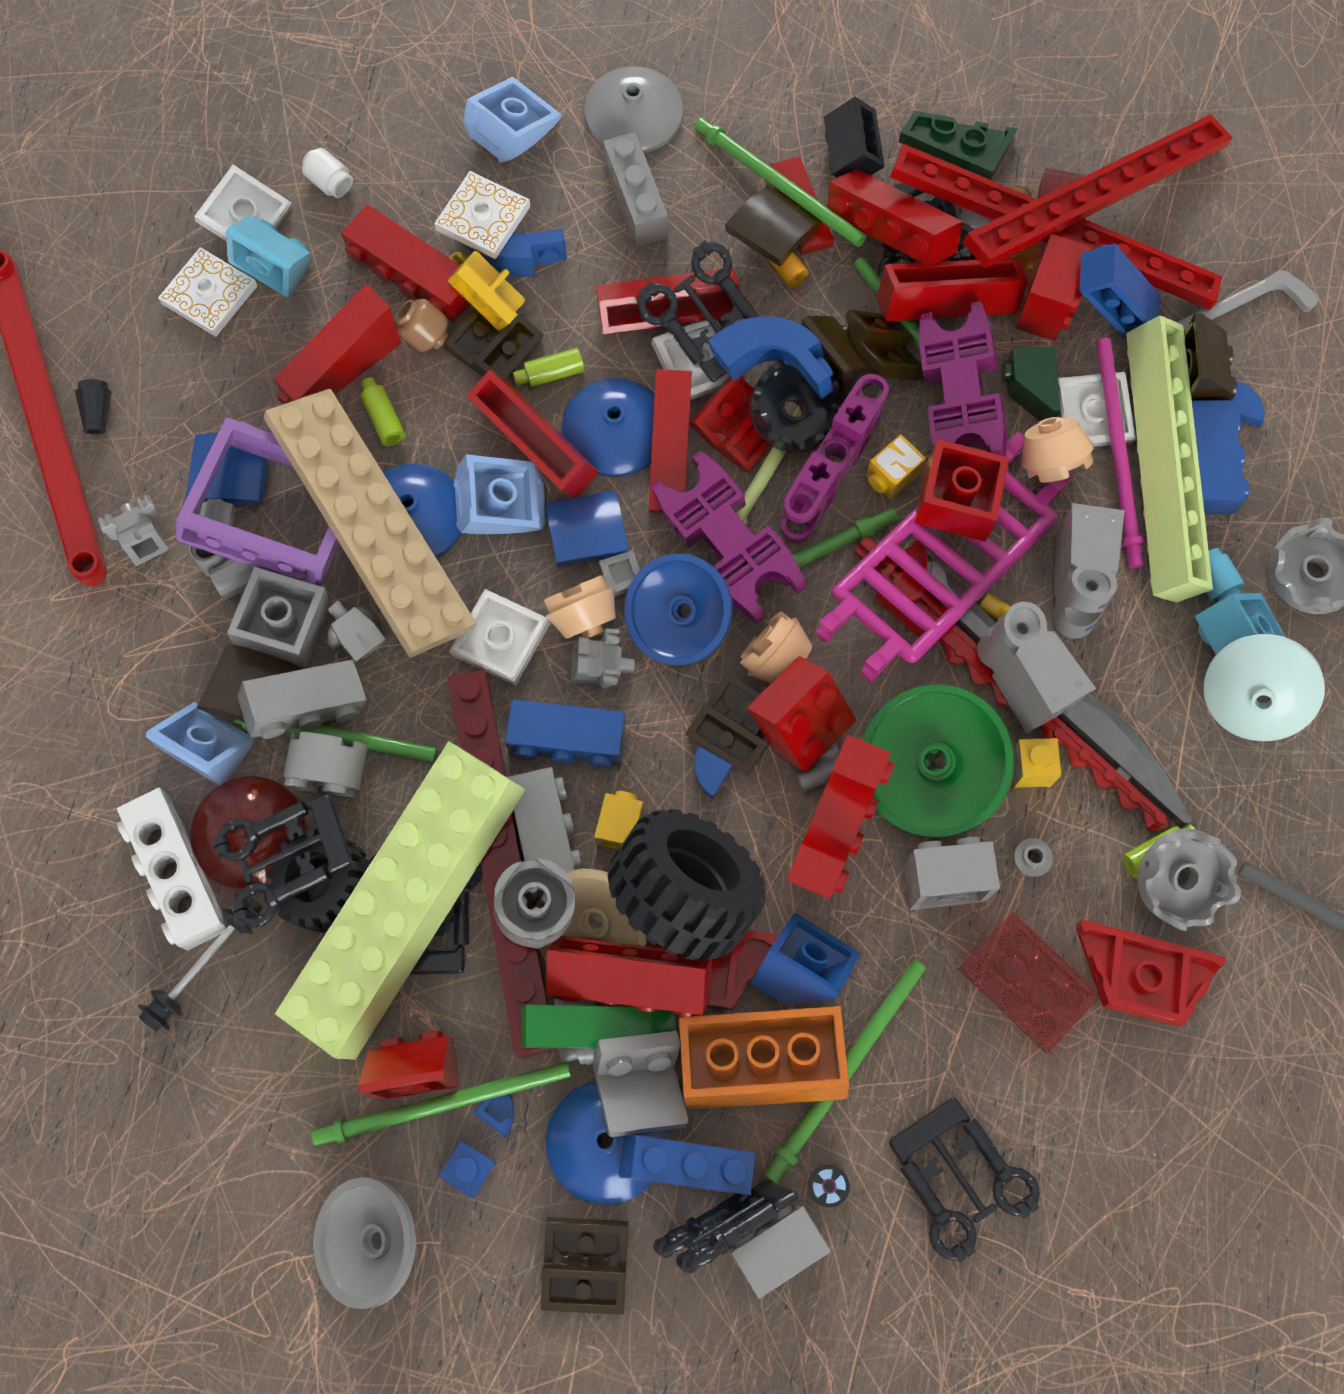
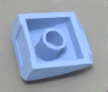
M511 77L468 98L463 123L470 140L474 139L497 157L499 163L514 159L532 147L556 125L562 115L517 79Z
M466 454L457 466L453 486L455 487L456 526L461 533L512 534L543 529L547 523L544 481L539 468L533 462Z

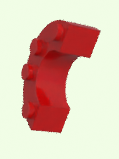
M847 734L786 881L828 899L831 898L833 891L841 894L850 873L843 869L849 853L856 856L864 838V834L858 832L862 820L866 818L871 821L879 799L873 797L879 782L887 785L895 763L888 761L891 752Z

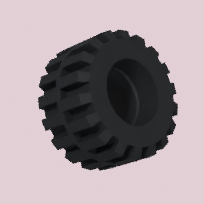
M308 829L306 837L301 838L297 835V841L289 842L284 840L279 846L282 851L318 835V829ZM346 839L353 860L352 864L333 873L331 886L325 895L318 900L311 901L308 890L282 902V905L277 909L279 911L277 915L283 920L289 921L290 924L320 933L328 931L371 864V861L365 859L367 855L365 851L356 846L354 842ZM322 841L274 863L272 869L266 868L265 877L270 878V884L267 885L276 888L301 876V867L298 866L295 857L300 855L306 858L304 853L308 851L312 853L314 859L312 865L316 868L328 862Z

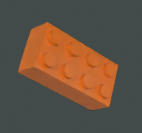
M841 1006L679 1017L683 1092L686 1110L842 1100L848 1097L849 1079Z

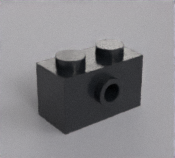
M854 96L824 116L825 140L828 145L829 168L832 175L838 178L856 169L873 175L885 167L876 109Z

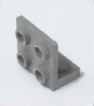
M677 1031L598 1040L593 1071L607 1132L610 1137L678 1129L687 1126L688 1116L674 1067L681 1045Z

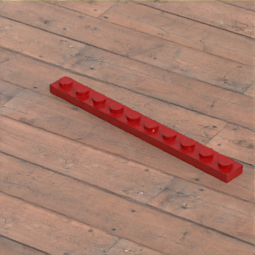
M1210 114L969 232L963 243L980 264L987 268L1049 237L1051 234H1055L1226 148L1233 137Z
M905 144L902 145L890 178L991 220L998 219L1036 200L1026 194ZM1082 219L1054 234L1091 246V250L1102 245L1116 244L1153 287L1208 310L1217 302L1222 280L1221 275L1086 219ZM1049 237L1043 239L1042 241L1047 243Z

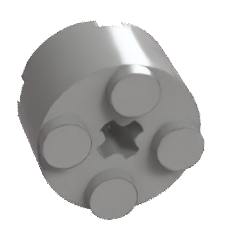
M292 732L283 779H285L284 785L296 788V791L318 794L319 787H322V791L332 793V796L355 799L356 792H359L368 745L354 741L353 746L345 745L341 737L309 732H300V735Z
M546 859L520 861L512 864L502 873L495 886L493 903L496 923L509 940L521 946L541 948L556 941L568 929L575 908V892L569 875L559 865ZM538 896L542 899L541 909L538 907L532 910L527 908L526 898L533 901Z

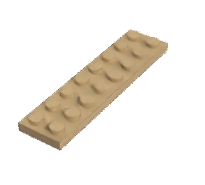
M327 389L265 410V422L409 658L473 631L477 623L332 390Z

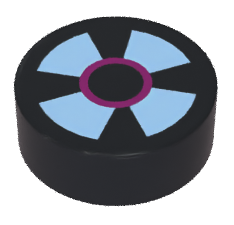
M821 1166L814 1170L809 1177V1194L813 1201L822 1207L832 1208L839 1206L846 1200L849 1194L850 1184L848 1177L836 1166Z

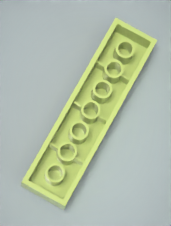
M448 741L277 1009L275 1015L332 1057L356 1060L526 789Z

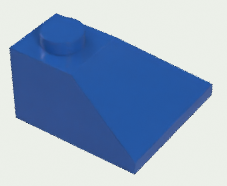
M794 912L769 950L750 984L761 990L767 997L773 998L783 1005L836 999L861 953Z

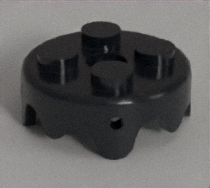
M784 360L775 362L761 376L750 395L749 412L755 430L769 445L781 451L798 453L816 448L823 442L830 431L833 419L838 412V381L833 376L830 377L833 391L821 399L795 367L785 364ZM785 403H796L801 410V415L799 417L789 415L785 410Z

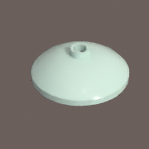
M1271 634L1246 636L1225 646L1209 664L1204 679V698L1213 718L1230 733L1254 741H1275L1298 733L1316 717L1322 706L1325 694L1323 673L1315 657L1299 643L1283 636ZM1261 695L1269 696L1271 700L1266 703H1261L1257 701V697Z

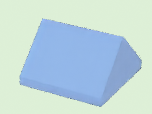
M195 702L147 731L146 738L162 752L222 788L255 741L254 737L250 738L249 734L226 721L216 720L214 716L197 709L198 704Z

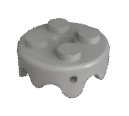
M1319 518L1308 524L1291 528L1275 545L1269 558V578L1276 593L1289 606L1309 614H1327L1344 607V534L1336 532L1332 528L1333 521L1328 518ZM1314 563L1320 566L1323 571V578L1311 576L1307 571V564Z
M1190 828L1171 831L1157 839L1146 851L1138 871L1140 897L1147 909L1156 917L1180 930L1187 931V927L1210 925L1214 922V913L1220 906L1233 905L1240 899L1241 890L1234 877L1237 859L1220 843L1221 839L1205 832ZM1189 867L1190 875L1188 881L1179 886L1177 878L1180 871Z

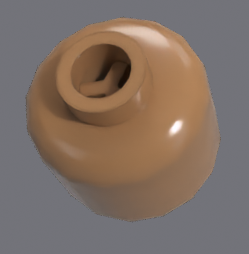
M426 299L408 300L402 305L395 316L398 335L419 352H426L431 348H440L448 337L446 332L448 325L447 317Z

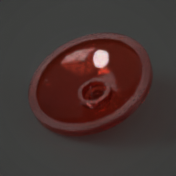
M258 776L235 778L213 789L198 806L190 829L192 852L201 869L209 877L222 885L235 889H245L248 884H246L240 865L241 861L229 862L224 859H218L212 840L217 836L221 827L229 820L246 819L256 823L298 803L294 795L278 782ZM305 817L301 818L300 826L304 828L306 834ZM281 826V828L263 836L252 854L245 859L248 862V866L250 867L271 857L273 853H280L282 849L279 845L284 840L292 842L288 836L289 828ZM234 830L227 835L232 853L243 849L247 845L248 839L245 837L244 831L236 832ZM273 864L270 865V866H268V867H266V868L272 869ZM266 868L251 874L252 884H270V878L265 877Z

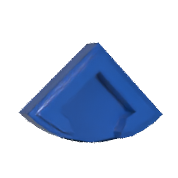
M1237 381L1235 397L1231 398V400H1234L1235 414L1240 415L1241 422L1260 427L1264 422L1265 415L1262 401L1253 389Z
M699 746L695 757V775L701 789L710 798L714 799L732 769V764Z
M510 1094L481 1101L473 1114L504 1137H507L514 1120L512 1098Z

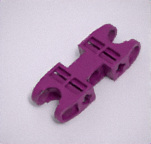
M982 302L971 303V312L968 313L966 323L955 331L941 329L934 318L933 312L923 313L919 329L922 371L928 384L942 381L945 404L927 407L933 446L937 439L967 447L979 445L990 453L1006 457L1008 436L1000 393L983 395L981 373L998 370L994 337Z
M867 374L857 381L835 415L830 431L818 450L812 452L786 494L780 531L788 541L801 543L812 535L834 500L837 489L851 466H855L877 430L883 415L882 407L886 402L889 392L888 383L881 376ZM867 384H875L880 387L882 394L880 397L872 399L863 394L862 388ZM834 455L842 459V461L833 462L826 457ZM789 520L796 523H806L807 529L801 534H794L788 530L786 524Z
M699 451L691 457L695 468L699 472V481L692 490L679 492L671 487L666 488L661 481L652 485L651 489L668 524L687 548L703 538L721 560L714 567L720 572L729 587L733 606L751 621L758 624L766 618L764 611L757 602V593L763 584L776 581L782 583L785 587L790 586L799 594L807 587L805 580L790 550L769 525L755 536L751 533L736 514L746 506L744 493L720 465L705 453Z

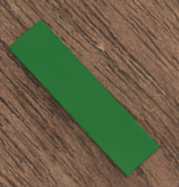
M521 1006V1048H597L598 1040L676 1031L675 1012L658 1009L652 1012H644L635 1007Z

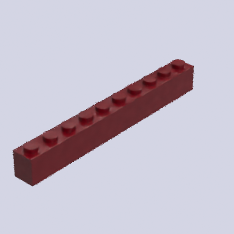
M485 669L448 676L460 748L507 777L490 683ZM512 811L480 863L514 1054L518 1059L558 1051V1049L521 1048V1006L549 1005L548 995H545L546 984L540 952L538 948L521 946L509 940L499 929L494 916L493 900L498 879L509 866L520 861L523 862L514 812ZM526 898L527 908L532 910L530 900Z

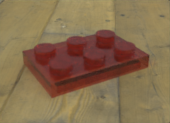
M1011 912L958 968L1045 1054L1053 1049L1100 998L1098 992L1014 912Z

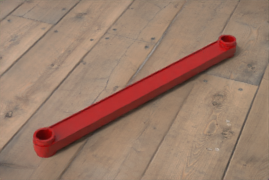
M0 249V333L69 570L72 576L81 584L97 586L106 578V562L18 267L12 257ZM94 563L90 570L82 572L86 565Z

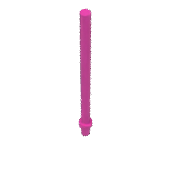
M1101 338L1096 341L1120 510H1125L1123 521L1124 538L1121 540L1122 548L1126 549L1128 567L1131 569L1144 566L1141 552L1144 539L1143 536H1139L1112 345L1110 338Z

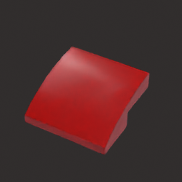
M729 376L689 425L720 454L747 472L770 445L755 430L750 418L749 402L753 388L742 376L735 381Z

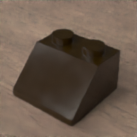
M1195 313L1184 331L1192 401L1231 400L1236 394L1237 381L1235 377L1231 376L1230 365L1233 360V348L1231 345H1228L1227 333L1204 314Z
M806 316L802 319L801 325L820 340L824 355L822 358L831 368L832 376L839 384L837 406L845 401L857 381L862 376L872 373L857 352L847 326H841L834 316ZM871 384L865 385V386L862 388V390H864L865 388L869 387Z

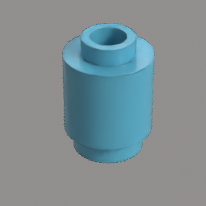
M1219 548L1210 550L1209 558L1213 590L1206 592L1210 601L1214 603L1225 599L1231 594H1241L1240 589L1245 585V582L1229 556L1222 554Z

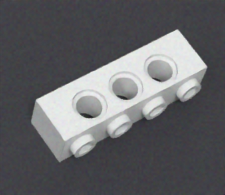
M159 787L116 808L121 818V821L117 822L119 832L127 843L131 842L136 852L132 856L133 864L141 876L146 875L151 886V888L146 890L147 896L156 910L161 909L166 921L161 924V927L171 945L176 944L188 951L220 935L226 929L228 923L223 918L220 905L171 796ZM161 829L162 836L160 840L153 845H149L148 838L150 834L155 830ZM176 862L177 869L175 874L168 879H163L164 868L168 864ZM186 896H191V907L186 912L179 914L178 904L180 900Z

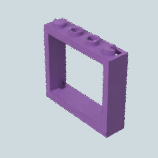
M226 417L176 519V541L253 567L322 586L339 545V541L330 527L327 529L317 555L198 515L230 446L293 468L273 433L258 429L247 422L236 421Z

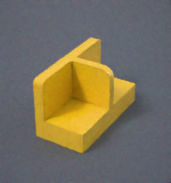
M474 251L447 280L498 331L511 323L518 315L516 311L525 302L524 297L505 280L510 272L504 269L498 273L477 251Z

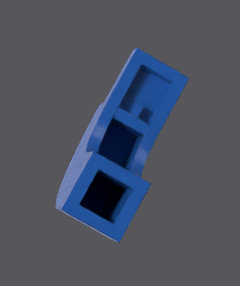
M563 229L530 234L513 233L496 259L477 251L498 273L507 269L510 272L508 275L515 277H534V264H554L561 260H567ZM466 245L471 254L477 251Z
M772 316L748 318L724 328L707 340L713 356L733 381L758 364L784 360L785 363L795 367L821 399L833 391L830 379L833 372L822 358L824 355L820 340L807 328L794 321Z

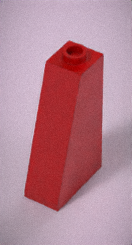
M368 284L361 288L274 378L280 391L276 396L282 405L327 389H331L335 395L401 344L390 307Z

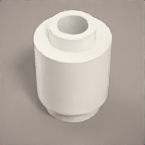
M318 148L309 151L305 155L302 162L303 175L327 196L341 198L350 190L353 184V177L350 175L349 169L326 149Z

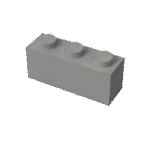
M636 132L604 140L605 168L635 247L639 248L668 239V214Z
M353 659L242 681L237 696L250 738L262 736L265 739L280 736L285 730L300 728L303 731L311 730L320 726L322 722L336 720L339 723L353 720L360 714L367 700Z
M552 767L509 776V779L526 789L514 808L524 860L546 859L559 865L566 873L583 869L579 850L571 851L568 837L574 836L575 831L571 814H563L560 801L567 799L563 778H555Z

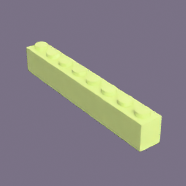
M1159 315L1126 333L1127 356L1130 366V387L1134 405L1133 418L1136 425L1137 453L1140 464V484L1144 504L1143 516L1146 523L1147 552L1149 554L1151 573L1150 584L1153 596L1178 603L1213 590L1184 328L1183 325Z

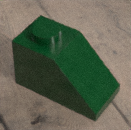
M1055 346L1012 347L1008 360L1002 362L1001 378L1002 382H1007L1008 396L1039 421L1058 417L1061 405Z

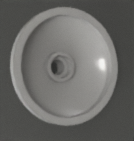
M622 67L601 76L589 89L584 103L585 122L591 135L601 145H603L604 140L636 132L643 153H649L663 147L676 135L683 119V102L675 84L662 73L646 67Z
M372 1177L348 1180L339 1185L328 1196L321 1207L316 1221L313 1250L318 1274L328 1292L345 1306L355 1309H367L383 1305L391 1300L404 1286L414 1262L416 1234L411 1212L401 1194L389 1183Z

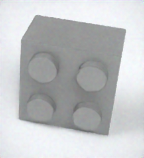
M254 567L227 635L233 645L260 651L306 669L328 615V608L332 604L324 587Z
M967 837L957 840V845L942 846L941 841H928L918 844V849H914L903 864L910 910L982 903L989 900L1000 889L993 841L981 842L980 837Z
M790 1204L784 1209L776 1211L777 1217L770 1221V1224L759 1231L756 1230L749 1233L748 1236H744L743 1239L736 1242L735 1246L729 1250L758 1299L831 1252L803 1206L793 1208Z

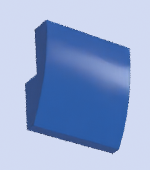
M218 433L195 435L186 499ZM230 446L204 502L208 501V499H221L233 504L234 507L262 504L268 459Z
M616 490L545 503L557 567L606 559L629 551Z

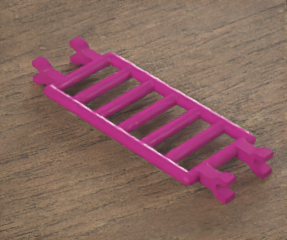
M1019 431L1007 442L1006 457H1009L1008 465L1022 454L1021 449L1023 448L1024 436ZM1007 471L1004 488L1040 518L1027 529L1000 506L997 523L1017 539L1006 552L990 538H987L984 542L966 537L995 562L983 575L926 526L914 523L916 509H914L832 588V596L841 604L820 621L819 625L821 627L815 634L827 643L854 615L882 639L885 644L865 661V667L860 672L870 683L880 675L898 654L907 662L915 663L1058 520V514L1048 505L1065 491L1066 485L1073 476L1069 473L1070 478L1048 482L1035 495ZM910 533L972 585L960 598L898 546ZM886 556L892 559L948 608L937 621H934L874 569ZM862 579L868 582L924 631L912 645L850 592Z

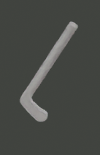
M1280 270L1216 302L1210 310L1204 308L1196 313H1202L1210 320H1213L1273 290L1284 291L1303 312H1310L1317 304L1318 296L1295 276L1287 271ZM1194 314L1177 322L1183 325L1184 331Z

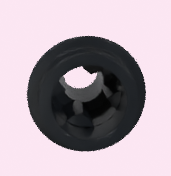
M97 379L81 380L78 382V389L75 390L83 432L86 434L99 435L106 433L112 392L108 389V383Z

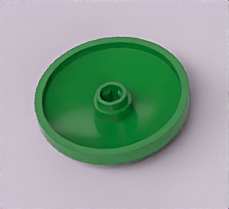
M940 684L919 686L902 692L888 701L876 713L868 725L862 740L891 752L888 761L895 763L887 785L879 782L873 797L879 799L876 809L893 825L915 835L930 838H946L969 832L987 821L998 810L1011 787L1015 768V756L1010 734L1002 719L987 702L962 688ZM944 757L943 760L946 765L943 769H934L933 761L935 758Z

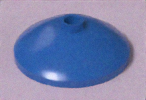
M609 378L593 382L581 389L567 405L562 421L563 436L600 471L598 475L622 477L637 473L651 464L655 394L644 385L628 379ZM611 413H618L620 415L617 419H611L608 416Z
M402 464L385 470L383 474L401 503L403 504L406 500L414 501L412 506L405 507L436 559L452 548L461 535L456 526L454 481L443 471L425 464Z
M687 554L661 556L645 565L631 582L625 599V622L636 646L651 659L668 665L693 664L707 658L724 641L733 615L731 593L723 576L707 561ZM685 604H688L691 612L685 618L682 616L681 609Z
M596 1081L589 1082L570 1092L553 1112L546 1134L548 1162L559 1183L577 1198L600 1205L625 1202L639 1195L652 1182L619 1177L624 1136L613 1137V1143L607 1149L599 1147L597 1143L599 1135L608 1132ZM665 1130L632 1134L666 1139Z

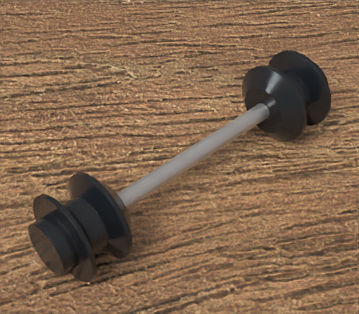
M250 896L247 899L249 911L252 918H257L264 907ZM222 908L223 918L229 925L169 994L163 990H151L150 993L153 1001L149 1005H138L143 1011L139 1016L140 1020L157 1032L161 1027L170 1030L167 1022L172 1014L182 1016L181 1005L175 998L235 929L242 934L253 933L252 928L236 923L231 909Z

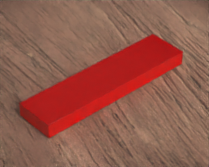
M656 369L648 506L650 513H663L651 489V486L656 482L661 481L666 488L671 487L676 491L686 492L692 371Z

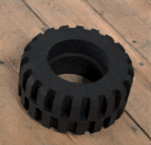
M664 809L644 815L637 821L610 861L607 876L611 897L616 899V908L621 915L625 914L629 919L628 924L635 931L639 929L646 935V940L653 945L658 943L665 947L664 951L673 955L680 953L683 954L684 958L691 960L699 959L700 957L702 960H711L725 956L736 947L765 906L764 877L760 876V868L756 861H752L749 858L750 853L744 846L740 847L734 841L735 838L731 834L722 832L715 823L709 820L707 822L699 819V815L690 812L682 814L681 810L676 809L668 811Z

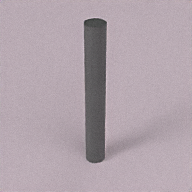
M1247 861L1240 867L1239 875L1344 932V915Z

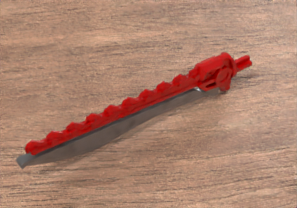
M869 537L864 538L855 549L854 554L863 559L878 544ZM915 540L911 547H907L904 550L957 597L960 598L965 593L946 573V569L938 561H927L928 552L920 541ZM888 556L874 568L934 621H937L948 610L943 603ZM877 591L874 600L916 636L920 637L924 633L922 629ZM975 603L956 624L978 643L979 639L996 622ZM954 624L936 642L944 646L947 662L957 666L965 663L968 666L971 682L981 686L989 683L993 688L996 703L1008 706L1007 700L992 677L994 671L992 668L987 667L977 655V644ZM1088 694L1058 716L1111 765L1058 717L1040 726L1044 739L1058 738V746L1063 745L1067 749L1071 766L1080 769L1088 766L1092 770L1096 787L1105 790L1113 787L1117 790L1121 808L1130 811L1137 808L1141 810L1148 830L1158 833L1159 830L1165 829L1169 825L1165 814L1182 827L1191 822V815H1188L1180 797L1160 764L1130 726L1109 705ZM1128 780H1129L1132 784H1134L1143 794H1145L1154 804H1156L1164 813H1162V812H1161L1155 805H1153L1144 795H1142L1133 785H1131V784L1128 782Z

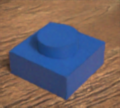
M460 1140L438 1177L469 1197L475 1198L496 1162Z

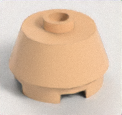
M1069 417L1047 418L1025 432L1021 466L1026 469L1029 479L1038 475L1040 482L1064 480L1070 478L1069 470L1082 465V468L1088 469L1092 465L1093 458L1091 452L1094 445L1076 419Z
M602 575L544 599L549 613L545 616L566 639L580 633L583 638L592 637L604 631L601 624L616 618L614 587L610 588Z
M782 611L775 614L768 621L770 625L758 637H753L741 655L743 660L740 664L748 669V675L770 684L799 656L806 659L813 647L797 618L790 619Z

